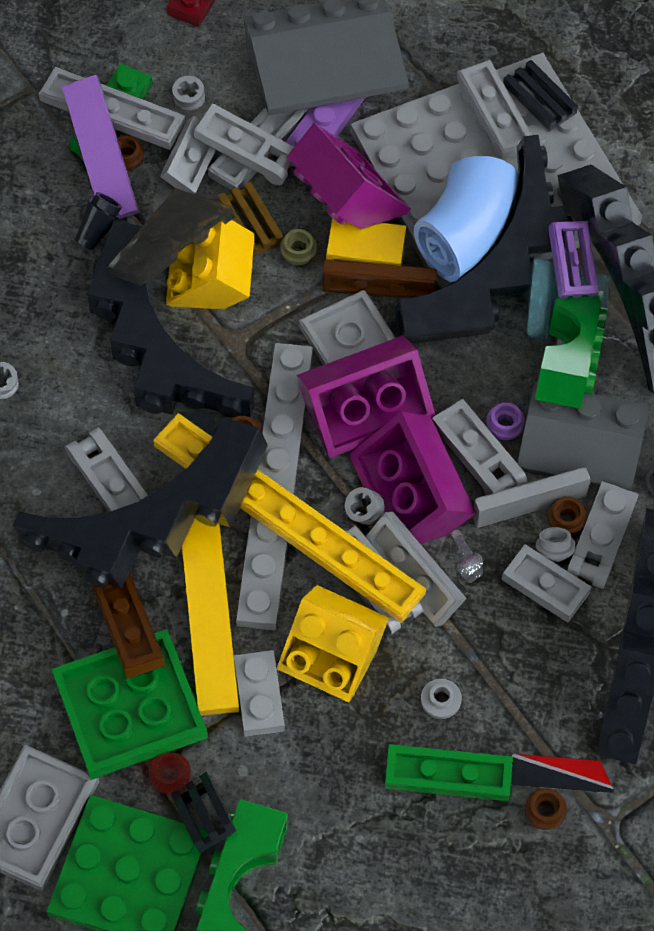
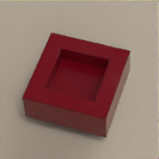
M171 0L167 5V13L169 16L199 27L215 1Z

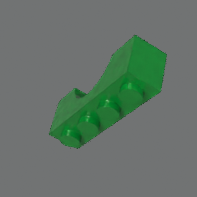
M557 290L549 335L560 339L565 344L545 346L535 400L581 409L584 394L592 395L608 307L601 306L604 291H599L595 297L583 295L581 298L568 296L567 298L559 299Z
M239 799L235 812L228 811L237 831L226 838L223 851L216 849L209 868V874L214 875L210 890L203 889L200 894L196 914L201 915L196 931H247L238 923L229 906L231 894L238 881L250 871L263 866L276 865L288 829V813Z

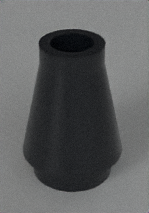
M96 192L93 198L88 199L75 241L87 249L94 250L97 243L111 229L113 220L121 218L119 214L122 209L121 204L103 193Z

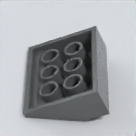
M327 0L321 3L304 6L296 5L288 9L260 12L256 15L244 17L247 53L268 115L409 89V82L391 13L385 0Z

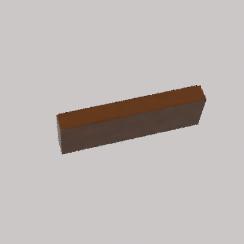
M324 260L323 291L356 294L365 289L368 295L414 298L435 292L437 269Z
M130 572L122 589L107 585L106 588L92 585L126 679L164 667L163 654Z

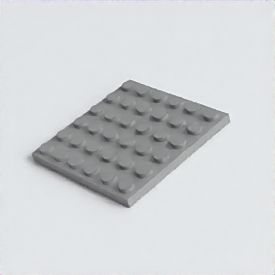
M544 53L496 70L503 82L505 76L508 74L513 76L517 68H525L526 63L532 60L569 96ZM522 82L519 83L553 118L556 117L534 97V94ZM460 83L350 124V133L361 153L411 208L407 215L397 218L401 225L406 226V234L424 267L430 269L432 268L425 261L416 244L414 225L439 201L447 182L449 169L453 163L462 158L472 156H490L501 159ZM507 89L531 134L539 135L540 146H545L548 165L547 168H544L546 182H551L554 192L553 204H550V207L563 206L557 175L590 164L623 184L578 110L577 114L553 130L548 131ZM517 156L504 160L513 165L518 172ZM628 193L633 223L638 225L641 223L642 214ZM574 230L575 247L579 248L578 232ZM501 235L496 240L491 249L488 251V253L474 266V268L479 266L480 263L491 253V251L497 244L498 240L500 239ZM552 252L531 254L529 258H534L535 263L538 264L553 258ZM436 274L435 287L437 290L455 283L449 282Z

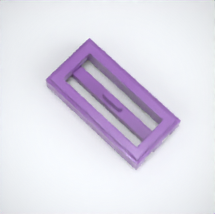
M588 221L552 222L548 229L559 299H564L568 296L581 298L583 295L595 297L599 293ZM573 230L578 232L586 286H581L578 267L579 260ZM562 231H563L564 240H565V247H566V253H567V260H568V267H569V273H570L571 286H570V284H569V278H568V271H567V264H566V258H565V251H564V244H563V238H562Z

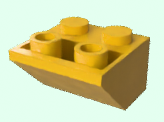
M220 215L172 240L166 304L171 307L226 309L249 298L255 233L224 215Z
M316 585L300 602L277 670L349 703L377 652L389 617Z

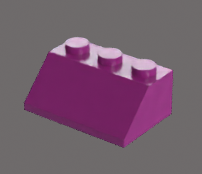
M316 123L311 125L286 156L296 167L293 173L302 182L313 187L310 193L322 204L329 206L326 212L341 225L349 222L362 229L407 215L411 210L407 203L360 151Z
M403 335L297 375L306 408L329 458L357 448L401 411L431 416V419L436 416L418 351Z
M401 411L349 454L363 487L377 492L384 500L385 508L383 515L385 512H394L420 544L449 535L476 514L431 416Z

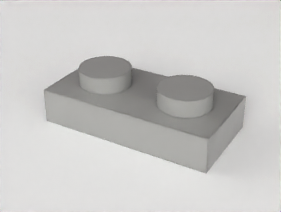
M195 116L186 120L160 175L162 179L187 197L196 193L216 150L194 138V131L201 121Z
M526 544L502 575L504 582L567 623L591 591V586Z
M274 650L234 655L244 737L284 732L285 724Z

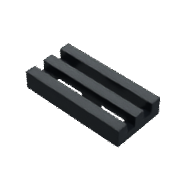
M532 60L526 63L525 68H517L513 76L508 74L504 77L503 84L548 131L553 130L577 114L578 105ZM522 82L534 94V97L556 117L553 118L519 83Z
M207 772L199 776L202 782L198 785H195L193 781L185 784L188 791L183 794L178 789L171 793L192 842L200 853L237 831ZM205 793H208L223 825L218 831L201 798ZM192 801L209 835L204 839L187 805Z

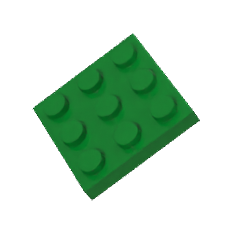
M167 629L154 633L164 657V667L126 679L114 647L52 669L53 677L90 780L208 738L206 726Z
M90 795L47 908V915L94 931H177L204 852L200 853L197 850L184 823ZM198 828L203 839L209 836L205 829Z

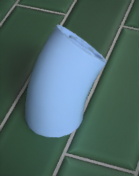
M472 156L462 158L453 163L449 169L447 182L439 201L414 225V237L423 258L432 269H437V274L441 278L449 282L458 281L474 268L501 235L516 199L519 178L518 172L513 165L490 156Z

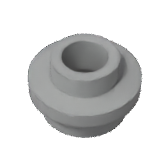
M547 528L540 533L539 539L536 541V551L552 562H560L575 552V541L571 538V533L564 528Z
M432 680L422 690L421 705L424 711L431 717L437 719L452 717L461 706L462 695L460 689L450 680ZM443 692L448 695L449 699L446 702H438L434 695Z

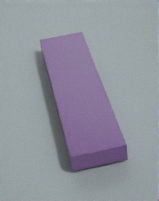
M93 75L62 86L94 196L96 192H100L121 204L120 219L139 213L99 78Z

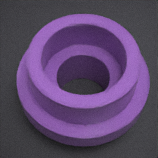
M512 403L496 405L489 411L486 419L487 428L495 438L500 440H512L518 437L525 425L523 413ZM502 420H507L512 425L502 426L499 424V422Z

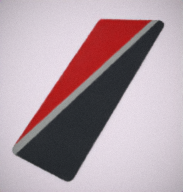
M512 754L511 756L513 757L511 785L601 793L614 792L600 761Z

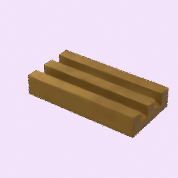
M251 181L245 183L244 188L241 190L238 187L231 189V194L227 196L225 192L218 195V203L227 218L245 228L232 204L237 203L254 231L260 244L255 245L254 243L253 256L281 244L283 235ZM245 198H248L251 202L253 208L255 209L256 213L258 214L259 218L261 219L262 223L264 224L265 228L270 234L271 239H268V237L266 236L258 220L256 219L255 215L253 214L252 210L247 204Z

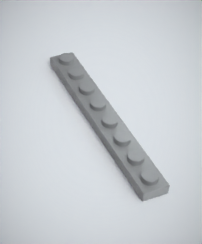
M275 343L262 433L268 447L258 470L294 494L306 409L297 375L311 370L313 347ZM252 516L250 518L236 625L237 627L276 631L288 542Z

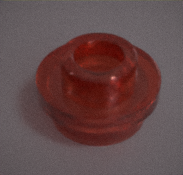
M168 752L157 756L149 768V777L152 785L158 791L171 794L177 789L179 791L184 789L191 776L188 761L182 755L175 752ZM166 769H175L178 775L172 780L165 779L162 774Z

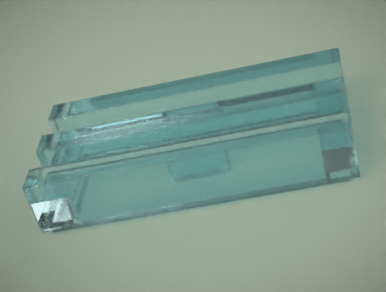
M546 259L534 260L527 335L534 340H546L548 338L555 269L549 260Z

